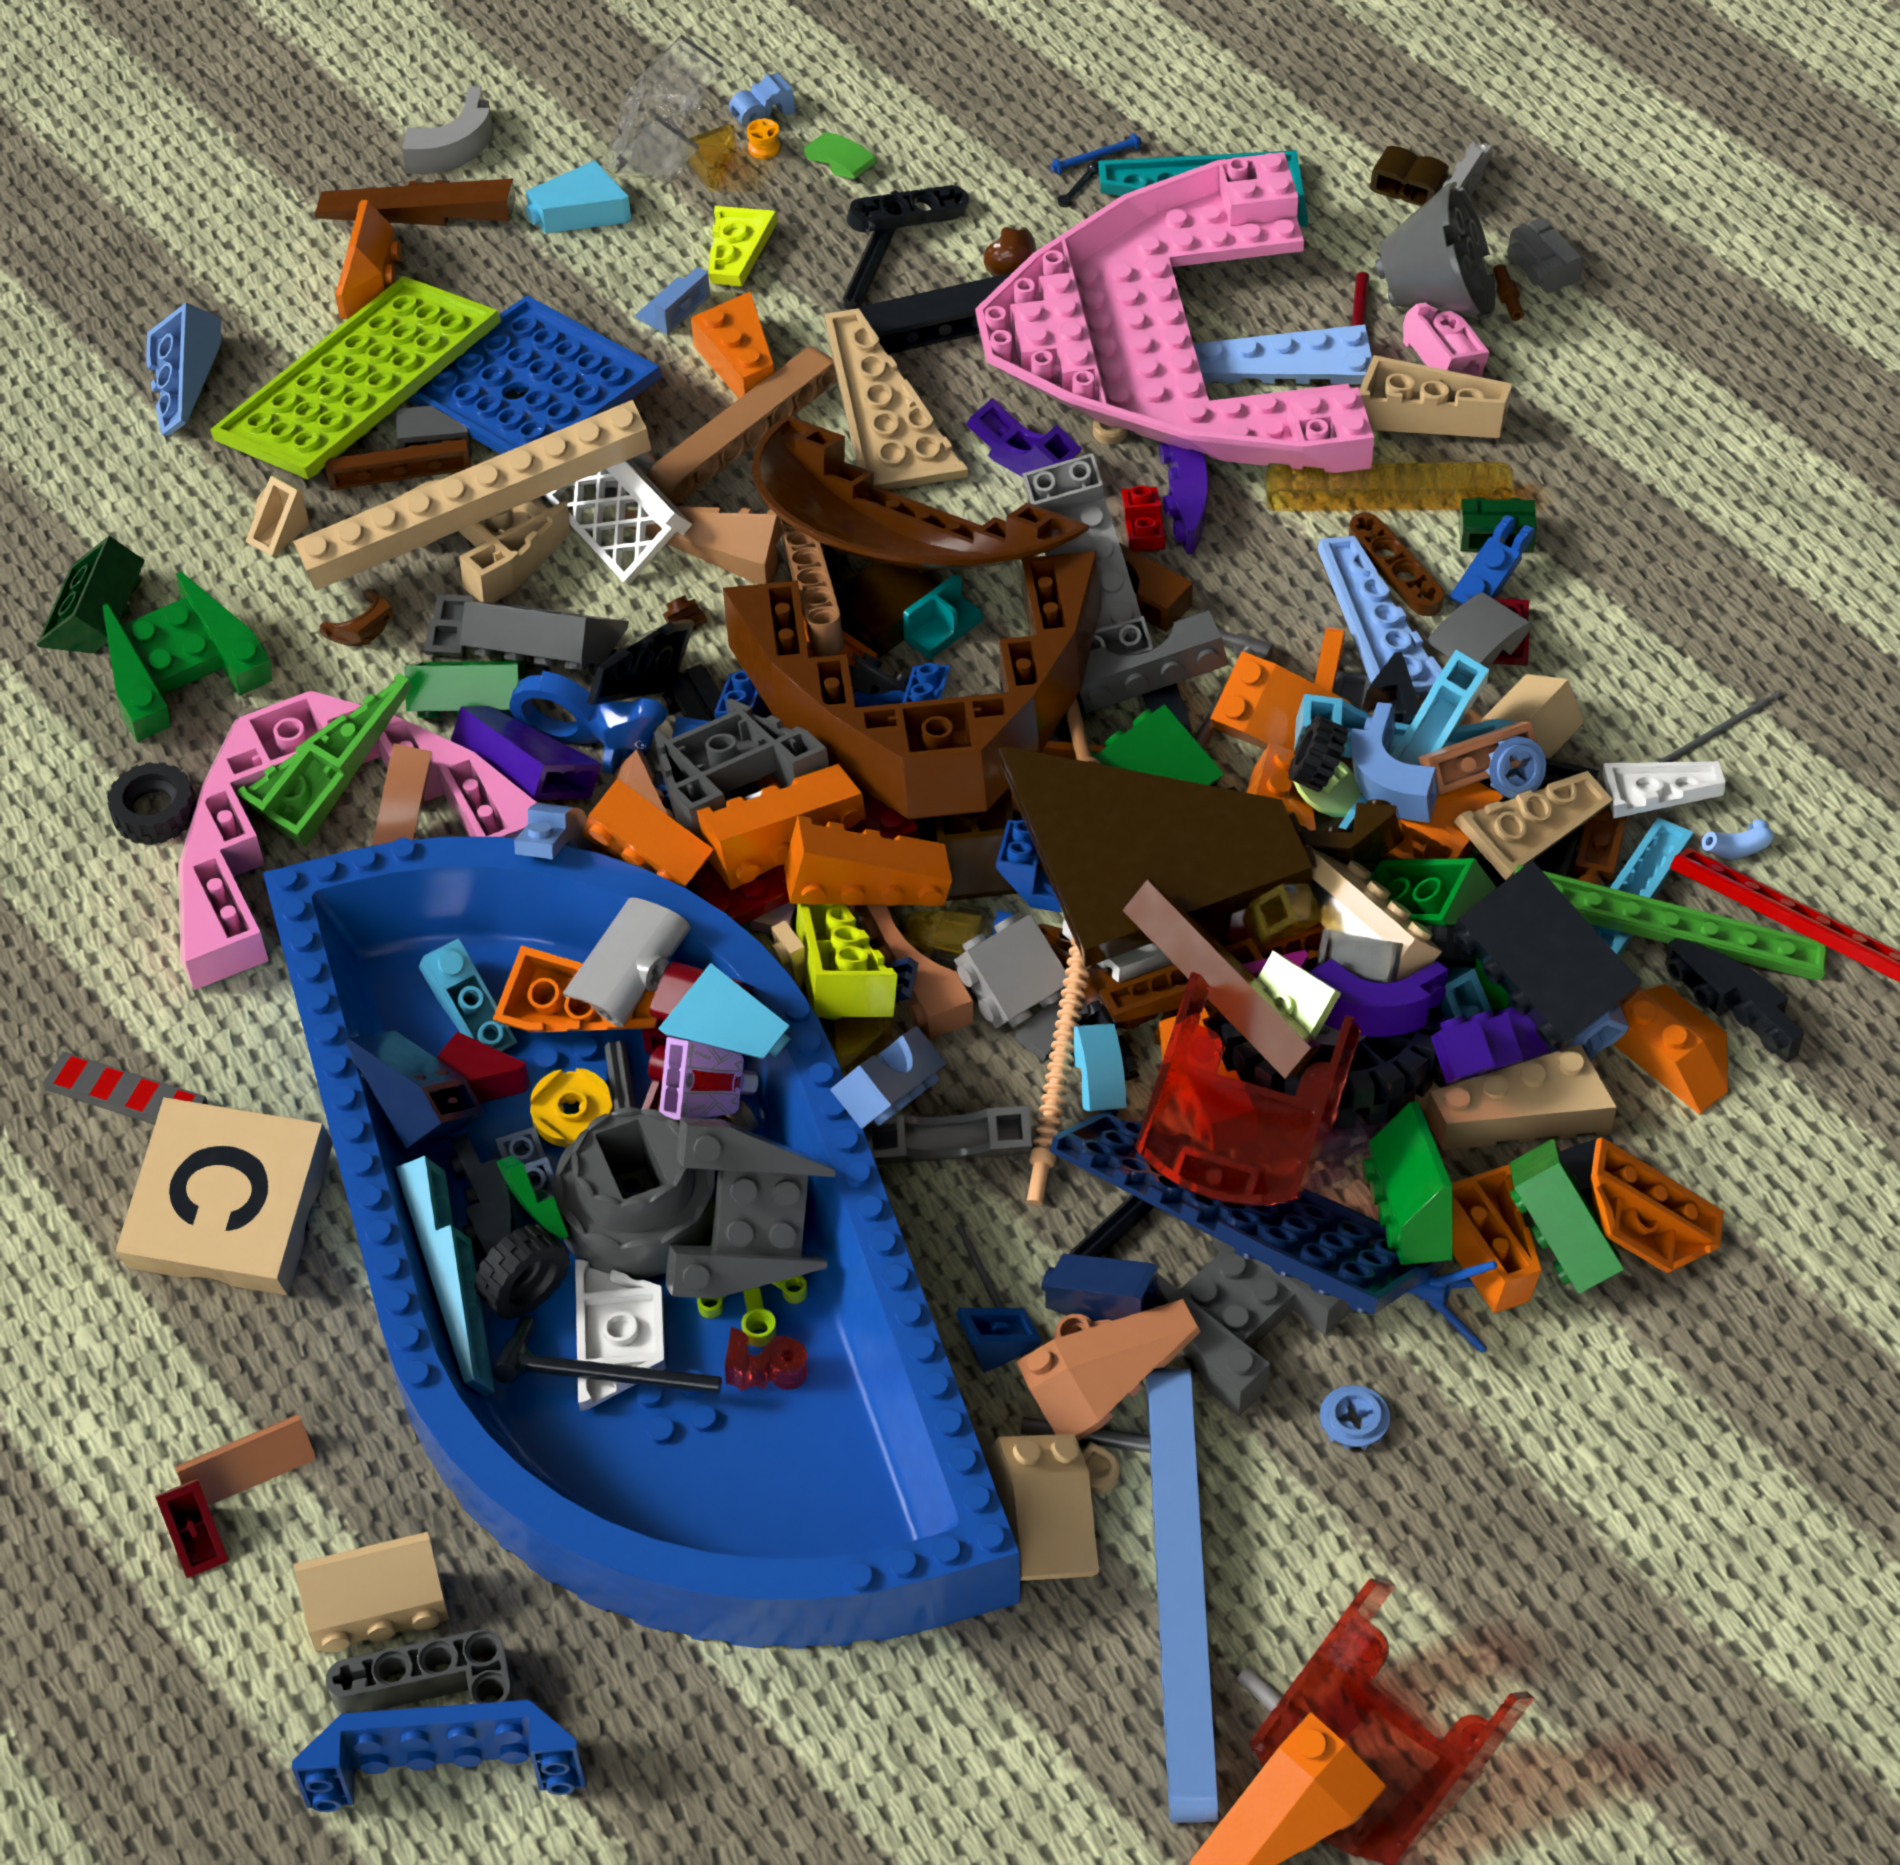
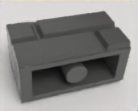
M1543 217L1530 222L1528 226L1524 224L1512 230L1507 248L1508 257L1514 265H1520L1527 273L1528 279L1533 285L1538 284L1549 294L1581 279L1584 258Z

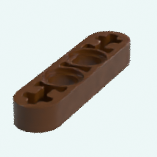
M1360 513L1353 516L1349 523V536L1356 537L1378 573L1416 614L1433 616L1439 613L1443 607L1444 591L1436 580L1376 515ZM1387 549L1395 555L1392 557H1381L1376 552ZM1408 572L1413 574L1415 578L1412 580H1402L1397 577V574Z

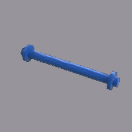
M1133 133L1130 134L1128 140L1063 161L1055 158L1050 165L1051 171L1061 175L1062 169L1131 147L1138 150L1141 138Z

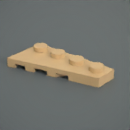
M1588 771L1550 783L1543 789L1520 793L1514 799L1502 803L1499 800L1486 805L1484 809L1461 813L1454 820V823L1499 874L1507 880L1514 875L1518 865L1526 866L1532 860L1538 858L1607 808L1613 799Z

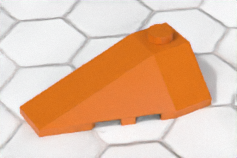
M522 945L492 1019L494 1022L530 1033L656 1028L659 1020L649 1014L656 991L645 989L643 992L644 997L624 1026H615L597 1014L590 1004L563 995L564 990L583 963Z
M1310 1712L1275 1751L1189 1864L1278 1865L1301 1851L1303 1853L1314 1847L1315 1843L1339 1829L1342 1831L1356 1823L1387 1786L1343 1740Z

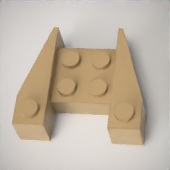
M439 479L425 482L402 495H405L426 485L434 483ZM536 498L459 530L476 547L459 556L463 589L470 595H473L477 602L494 603L513 593L569 536L568 503L564 500L548 509ZM428 543V544H426V545H424V546H421V547H419V548L421 549V548H423V547H425V546H427V545H429V544H431V543Z

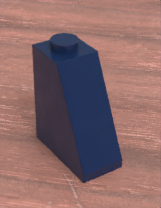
M1062 1253L1056 1267L1050 1266L1047 1269L1041 1284V1290L1045 1291V1308L1066 1316L1082 1314L1089 1317L1093 1322L1106 1319L1113 1321L1155 1308L1157 1303L1158 1266L1148 1262Z

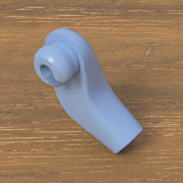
M1756 819L1753 820V824L1750 823L1748 825L1747 832L1706 833L1702 839V847L1705 851L1721 858L1736 860L1767 848L1774 839V832L1769 829L1767 821Z

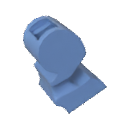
M778 72L772 75L766 74L763 81L758 84H752L751 91L743 90L733 96L729 103L730 113L746 129L748 124L754 120L769 119L772 105L774 104L783 114L790 115L796 112L793 90Z

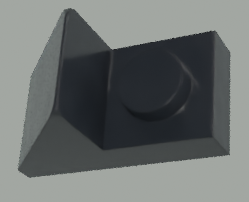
M1396 652L1368 687L1362 709H1375L1377 702L1391 703L1393 705L1394 721L1410 725L1419 711L1420 705L1402 652Z

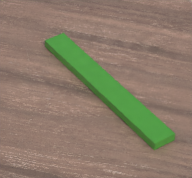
M1518 865L1514 874L1521 870L1524 866ZM1543 871L1589 924L1668 944L1675 938L1715 950L1739 962L1807 979L1821 981L1825 975L1827 946L1811 938Z

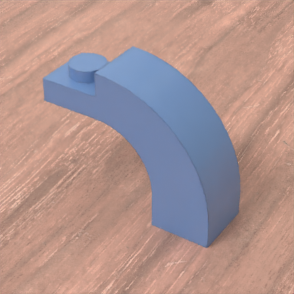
M1377 702L1373 716L1367 717L1364 730L1352 729L1350 744L1356 783L1368 801L1373 799L1388 801L1391 805L1397 806L1400 818L1430 823L1439 794L1436 767L1403 763L1388 754L1396 731L1393 705L1391 703Z
M544 803L533 804L528 808L527 826L514 840L515 855L553 859L563 846L591 851L593 842L581 836L587 821L586 814L582 809Z

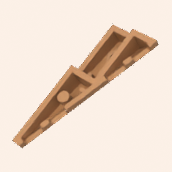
M676 506L693 525L684 535L676 532L666 544L756 584H766L772 581L779 569L776 544L782 536L781 518L773 510L770 509L766 514H753L750 508H742L738 513H723L721 508ZM627 507L625 508V520L637 518L638 510H628ZM657 523L646 525L645 535L655 538L662 528ZM632 526L629 528L636 530L637 526Z

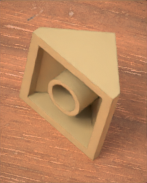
M1526 674L1481 720V722L1492 719L1532 722L1537 744L1541 747L1545 758L1548 759L1584 724L1569 679Z

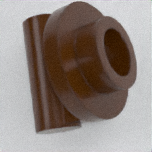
M686 595L667 603L668 611L662 614L666 623L690 619L695 622L693 628L707 622L706 616L699 608L696 599L688 601Z

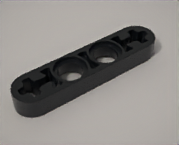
M948 185L858 198L851 202L846 221L855 231L872 232L953 220L964 215L969 203V195L961 187ZM915 203L927 204L931 210H922ZM885 208H896L900 211L901 214H890L886 211Z

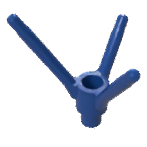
M1496 1261L1481 1263L1441 1276H1430L1407 1292L1419 1295L1420 1300L1429 1301V1305L1440 1312L1481 1353L1487 1350L1484 1343L1450 1310L1446 1303L1452 1289L1475 1287L1469 1277L1496 1269Z

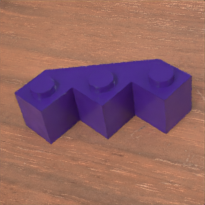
M1513 1007L1497 1012L1498 1016H1494L1493 1010L1485 1011L1469 1017L1470 1021L1468 1022L1465 1021L1464 1015L1440 1023L1442 1030L1431 1036L1447 1084L1463 1080V1078L1471 1079L1550 1054L1551 1050L1537 1035L1535 1030L1537 1026L1527 1015L1521 1016Z

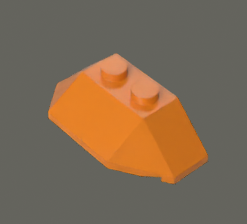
M361 200L359 202L341 276L335 292L340 319H347L353 316L387 289L389 284H393L396 278L394 263L395 261L399 262L401 259L400 241H395L393 226L368 200Z
M1667 984L1639 987L1632 998L1624 1004L1619 1003L1629 1028L1613 1045L1700 1115L1728 1092L1727 1032Z
M1605 1138L1596 1139L1591 1173L1592 1208L1605 1237L1666 1273L1672 1272L1720 1248L1724 1218L1723 1210Z

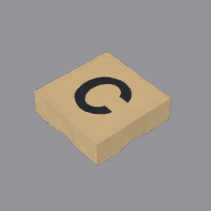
M163 1097L115 1252L130 1269L182 1278H210L227 1283L230 1286L288 1296L305 1242L307 1217L315 1199L318 1197L333 1142L324 1125L318 1122Z

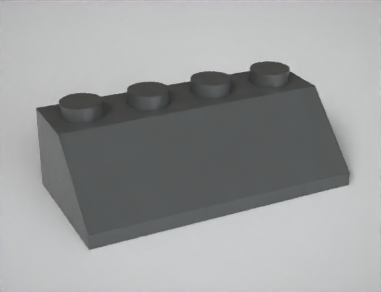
M465 601L460 645L475 647V655L496 657L497 651H503L504 659L526 661L527 655L535 656L534 663L556 666L557 660H564V668L587 670L588 663L602 664L627 631L629 621L511 604Z

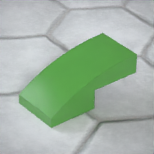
M829 132L823 133L803 148L809 160L829 163L832 173L836 176L855 179L877 163L876 157L859 144Z

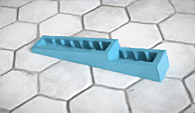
M1658 817L1610 888L1656 899L1672 872L1670 866L1674 856L1686 849L1694 832ZM1590 924L1619 958L1634 936Z
M426 1156L397 1166L395 1169L463 1381L477 1392L488 1396L495 1393L481 1300L474 1289L476 1267L472 1241L453 1226L445 1170Z

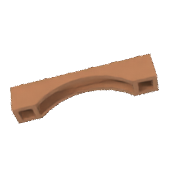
M849 906L853 913L859 912L863 918L861 920L862 929L870 937L869 942L875 940L878 945L877 950L885 957L884 963L910 957L918 962L912 997L907 999L910 1004L909 1014L914 1026L917 1025L918 1028L923 1027L930 1040L973 1024V1000L957 972L935 963L920 954L909 944L895 926L888 906Z

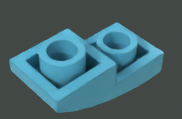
M1108 1023L1074 1026V1065L1077 1068H1082V1109L1098 1111L1127 1108L1123 1061L1115 1025Z

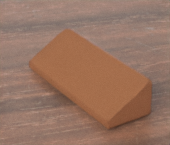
M1518 721L1424 754L1418 758L1420 765L1436 767L1438 795L1489 778L1490 775L1485 771L1489 768L1491 760L1488 754L1496 750L1499 746V741H1505L1512 738V736L1526 737L1536 743L1537 740L1532 722ZM1509 757L1511 759V769L1517 768L1522 763Z
M294 1415L177 1465L175 1470L181 1485L198 1478L209 1506L312 1462L316 1456L300 1415Z

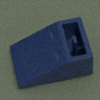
M395 1030L350 1038L345 1041L354 1065L363 1073L372 1089L374 1100L382 1106L392 1124L394 1135L403 1143L406 1149L451 1138L485 1113L465 1077Z

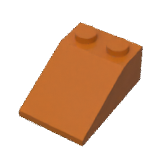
M1241 651L1210 719L1217 731L1262 749H1266L1269 743L1273 741L1294 751L1296 717L1304 694L1344 698L1273 662Z

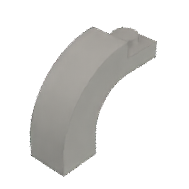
M482 86L468 87L464 109L454 121L434 128L407 127L402 147L406 173H437L450 170L471 161L487 147L494 131L489 101L483 98Z

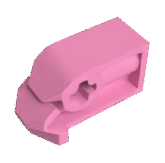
M1426 302L1416 304L1406 313L1403 323V343L1407 348L1412 346L1426 366L1482 377L1490 352L1460 315L1452 311L1437 312V308L1428 305Z

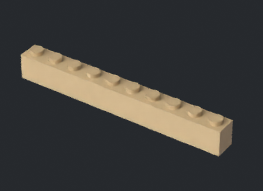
M632 399L293 542L316 591L648 452L652 449L647 428Z

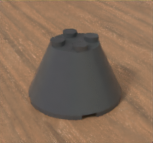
M1457 182L1446 184L1383 241L1379 242L1381 258L1376 259V269L1380 279L1386 278L1389 287L1388 298L1392 307L1404 306L1412 308L1418 303L1426 302L1428 305L1437 308V312L1452 311L1462 317L1483 320L1491 317L1495 308L1494 274L1487 275L1484 256L1490 255L1489 248L1472 200L1463 187L1456 189L1454 186H1457Z

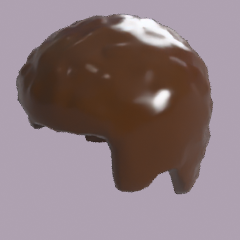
M1009 227L1003 228L1000 239L990 244L984 251L983 260L986 270L993 277L1014 272L1028 257L1037 251L1035 238L1026 227H1021L1020 230Z

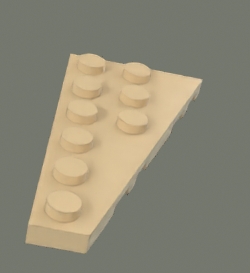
M860 309L824 314L825 326L857 467L874 472L873 485L887 491L967 478L968 468L962 460L959 461L947 437L942 436L934 424V418L908 380H904L897 369L894 359L891 355H887L879 343V337Z

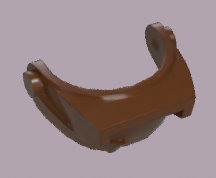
M367 588L364 591V596L372 605L364 613L342 623L324 621L320 624V633L323 637L346 646L370 644L372 640L383 632L387 619L394 616L392 608L387 600L379 595L375 589Z

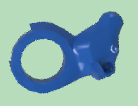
M544 670L542 675H530L520 680L516 689H513L510 700V712L516 720L563 744L583 745L602 743L604 745L603 772L608 774H614L623 757L627 759L636 749L642 751L646 757L652 746L653 732L657 731L658 726L664 722L668 715V711L662 703L648 698H640L632 702L612 701L591 705L587 703L590 693L588 690L567 677ZM542 698L553 701L567 709L576 721L564 722L553 719L540 712L529 699Z

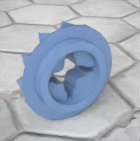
M1512 736V738L1505 741H1499V746L1496 750L1488 754L1491 760L1489 768L1485 771L1490 775V786L1496 789L1501 796L1511 799L1529 790L1532 792L1536 791L1546 773V759L1541 747L1535 741L1520 736ZM1509 757L1522 762L1518 766L1520 777L1516 774H1508L1512 767Z
M1358 1385L1343 1386L1329 1393L1322 1402L1320 1408V1427L1328 1434L1330 1442L1337 1441L1343 1444L1346 1451L1350 1447H1362L1365 1451L1370 1444L1374 1442L1380 1443L1383 1435L1389 1428L1390 1413L1388 1406L1379 1394L1369 1388ZM1349 1406L1357 1417H1364L1361 1420L1360 1429L1354 1427L1351 1421L1344 1422L1347 1420Z

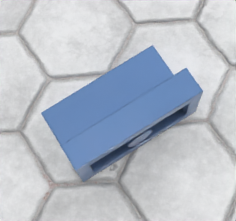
M696 267L684 279L677 277L635 315L636 319L668 335L710 297L708 272Z

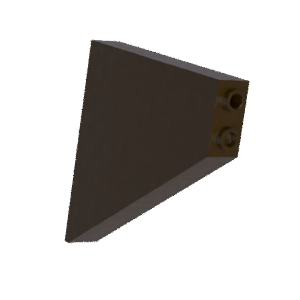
M1009 746L999 748L1002 771L1085 967L1153 943L1122 911L1146 880L1151 879L1199 925L1312 885L1313 869L1317 868L1314 853L1309 845H1302L1298 836L1301 834L1298 818L1293 811L1287 812L1281 799Z

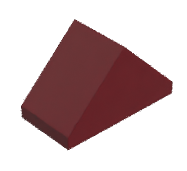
M198 1478L155 1495L186 1579L229 1562Z

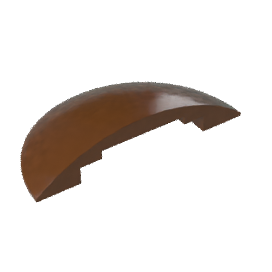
M788 415L775 423L763 435L753 455L752 473L754 484L767 506L781 519L823 544L887 565L921 570H967L996 566L1048 552L1074 540L1089 530L1088 524L1027 502L1009 514L1006 521L993 517L985 524L979 525L873 485L874 472L845 462V436Z

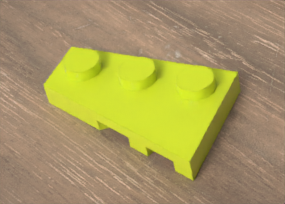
M715 206L714 215L716 219L712 229L714 240L710 250L709 278L711 284L742 287L778 223L777 214L773 210Z

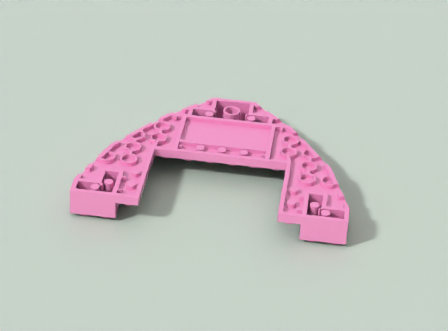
M1284 152L1217 160L1122 195L1035 251L975 308L987 363L1018 382L1072 409H1076L1102 424L1114 428L1128 429L1134 431L1137 435L1183 449L1208 454L1211 458L1226 462L1268 466L1269 463L1288 464L1292 469H1303V466L1324 468V472L1330 473L1365 470L1372 467L1374 435L1359 387L1350 388L1349 383L1211 401L1208 399L1172 267L1303 251L1304 239L1297 220L1298 194Z

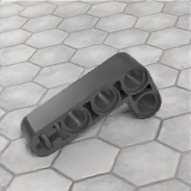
M488 1629L466 1632L343 1659L332 1665L326 1674L327 1688L334 1707L340 1713L377 1711L468 1690L472 1704L484 1703L483 1701L491 1695L502 1696L497 1702L515 1701L504 1644L496 1632ZM485 1654L495 1655L487 1662L477 1661L478 1658ZM437 1665H449L444 1671L432 1672V1669ZM404 1674V1676L396 1682L386 1681L392 1675ZM374 1679L375 1685L371 1686L369 1680ZM352 1685V1689L347 1690V1686Z

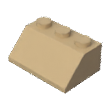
M429 1531L293 1564L308 1632L316 1652L322 1650L331 1653L339 1652L349 1647L351 1643L368 1639L374 1642L385 1641L397 1632L413 1628L418 1631L430 1630L436 1627L439 1622L449 1620L441 1573Z

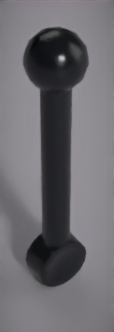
M1097 162L1089 163L1087 172L1066 195L1058 197V205L1060 207L1070 206L1072 197L1092 175L1098 174Z

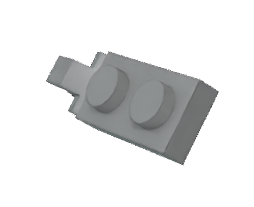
M1473 141L1465 150L1464 159L1458 161L1453 176L1450 180L1444 182L1443 187L1446 184L1457 182V186L1454 187L1456 189L1463 187L1470 197L1483 177V169L1492 157V145H1484Z

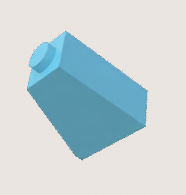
M595 160L526 191L528 205L525 206L527 218L531 224H538L545 233L623 224L632 221L629 196Z
M711 963L658 1028L669 1037L694 1041L765 1060L769 1053L776 1058L791 1039L785 1034L790 1025Z

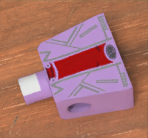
M667 1037L659 1112L663 1113L666 1117L680 1120V1117L707 1118L734 1114L739 1109L740 1095H753L758 1087L757 1074L753 1070H743L744 1058L742 1054L694 1041Z

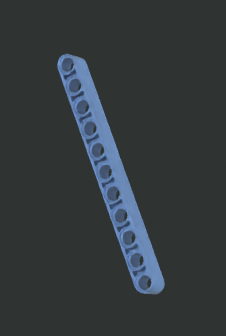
M1153 1369L1146 1376L1150 1436V1467L1168 1802L1170 1808L1169 1819L1170 1823L1217 1822L1218 1799L1191 1369Z

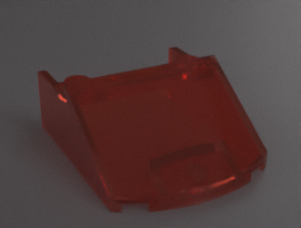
M1191 972L1135 1149L1153 1168L1170 1181L1186 1190L1212 1200L1248 1206L1275 1205L1297 1200L1305 1188L1339 1113L1337 1107L1360 1037L1361 1028L1354 1017L1345 1015L1330 1063L1317 1062L1306 1068L1301 1077L1296 1096L1217 1074L1224 1051L1222 1039L1212 1029L1198 1025L1210 985L1201 974Z
M1370 1578L1249 1743L1252 1752L1257 1754L1263 1768L1279 1746L1310 1712L1313 1713L1343 1740L1387 1786L1356 1823L1342 1831L1339 1829L1322 1840L1355 1857H1362L1383 1863L1384 1865H1399L1484 1772L1483 1767L1526 1711L1534 1697L1527 1691L1510 1693L1490 1720L1482 1715L1475 1714L1461 1717L1446 1736L1443 1737L1374 1680V1677L1383 1667L1389 1656V1644L1383 1632L1370 1621L1396 1585L1389 1579Z

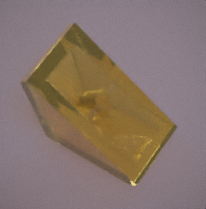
M726 124L686 139L689 165L710 191L717 190L736 151L734 125Z

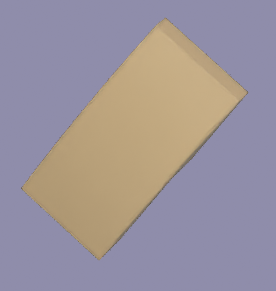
M783 921L771 927L774 944L770 946L772 956L793 978L799 989H801L805 973V947L788 923Z

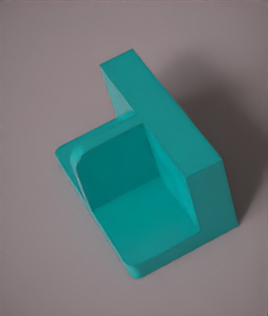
M954 574L903 612L904 640L928 659H932L983 621V612L962 597V579Z

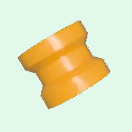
M763 118L748 124V151L752 156L768 159L779 153L781 149L778 139L779 125L775 121Z

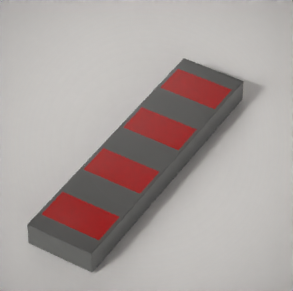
M64 1051L43 1082L47 1091L153 1125L156 1123L163 1097L208 1104L206 1096Z

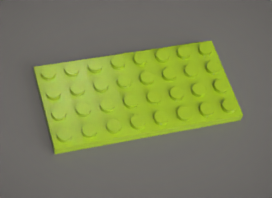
M402 276L212 427L210 431L214 441L309 480L325 467V463L329 459L336 458L344 453L355 441L367 434L383 418L391 414L400 404L417 393L422 386L440 374L456 358L463 355L473 344L486 336L501 322L499 312L491 307Z

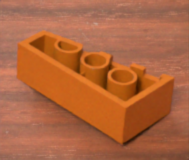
M839 764L794 778L791 786L779 788L776 785L762 789L761 796L746 801L741 796L726 801L725 808L714 812L710 807L697 810L703 841L714 849L708 861L730 890L753 881L757 876L778 865L785 864L798 815L810 817L812 824L826 826L829 821L844 824V829L852 828L860 821L866 819L862 792Z
M799 815L797 816L784 864L790 904L944 906L952 883L945 844L898 835L893 840L887 839L880 835V831L865 829L861 834L846 831L844 824L830 821L826 826L812 824L810 817Z

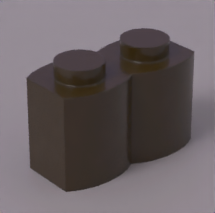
M1387 146L1372 170L1370 189L1380 195L1402 199L1404 202L1422 206L1442 189L1444 182L1448 178L1449 166L1433 157L1417 156L1408 149L1398 146Z

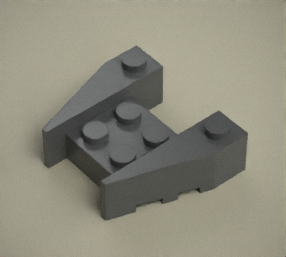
M733 699L726 700L728 714L668 740L659 730L653 732L662 775L676 822L702 841L703 836L697 810L710 807L714 812L725 808V795L746 784L759 781L769 774L784 787L791 786L794 778L830 767L827 748L807 730L798 726L792 730L782 726L781 719L772 715L766 719L753 714L752 707Z
M680 1117L676 1160L683 1168L718 1170L711 1246L669 1244L665 1287L674 1297L716 1299L826 1269L827 1261L819 1252L802 1251L808 1176L835 1177L836 1170L823 1160L786 1147L725 1120Z
M1213 1237V1247L1221 1253L1180 1290L1158 1274L1156 1307L1180 1299L1185 1301L1201 1332L1182 1352L1187 1360L1190 1359L1206 1390L1236 1415L1240 1416L1268 1390L1270 1363L1252 1350L1260 1340L1293 1310L1326 1336L1353 1309L1348 1306L1347 1302L1333 1295L1327 1296L1316 1293L1310 1288L1309 1284L1295 1277L1290 1278L1278 1275L1272 1270V1266L1257 1259L1251 1260L1237 1255L1234 1252V1247Z

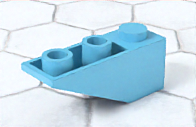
M459 938L423 956L419 969L437 1001L460 1033L501 1052L518 1043L509 1026L492 1020L497 1005Z

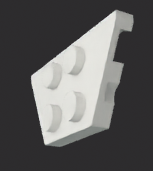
M582 1259L575 1260L577 1360L666 1369L662 1287L645 1280H633L627 1274L615 1270L608 1274L590 1268L588 1261ZM578 1378V1404L580 1411H587L636 1384Z

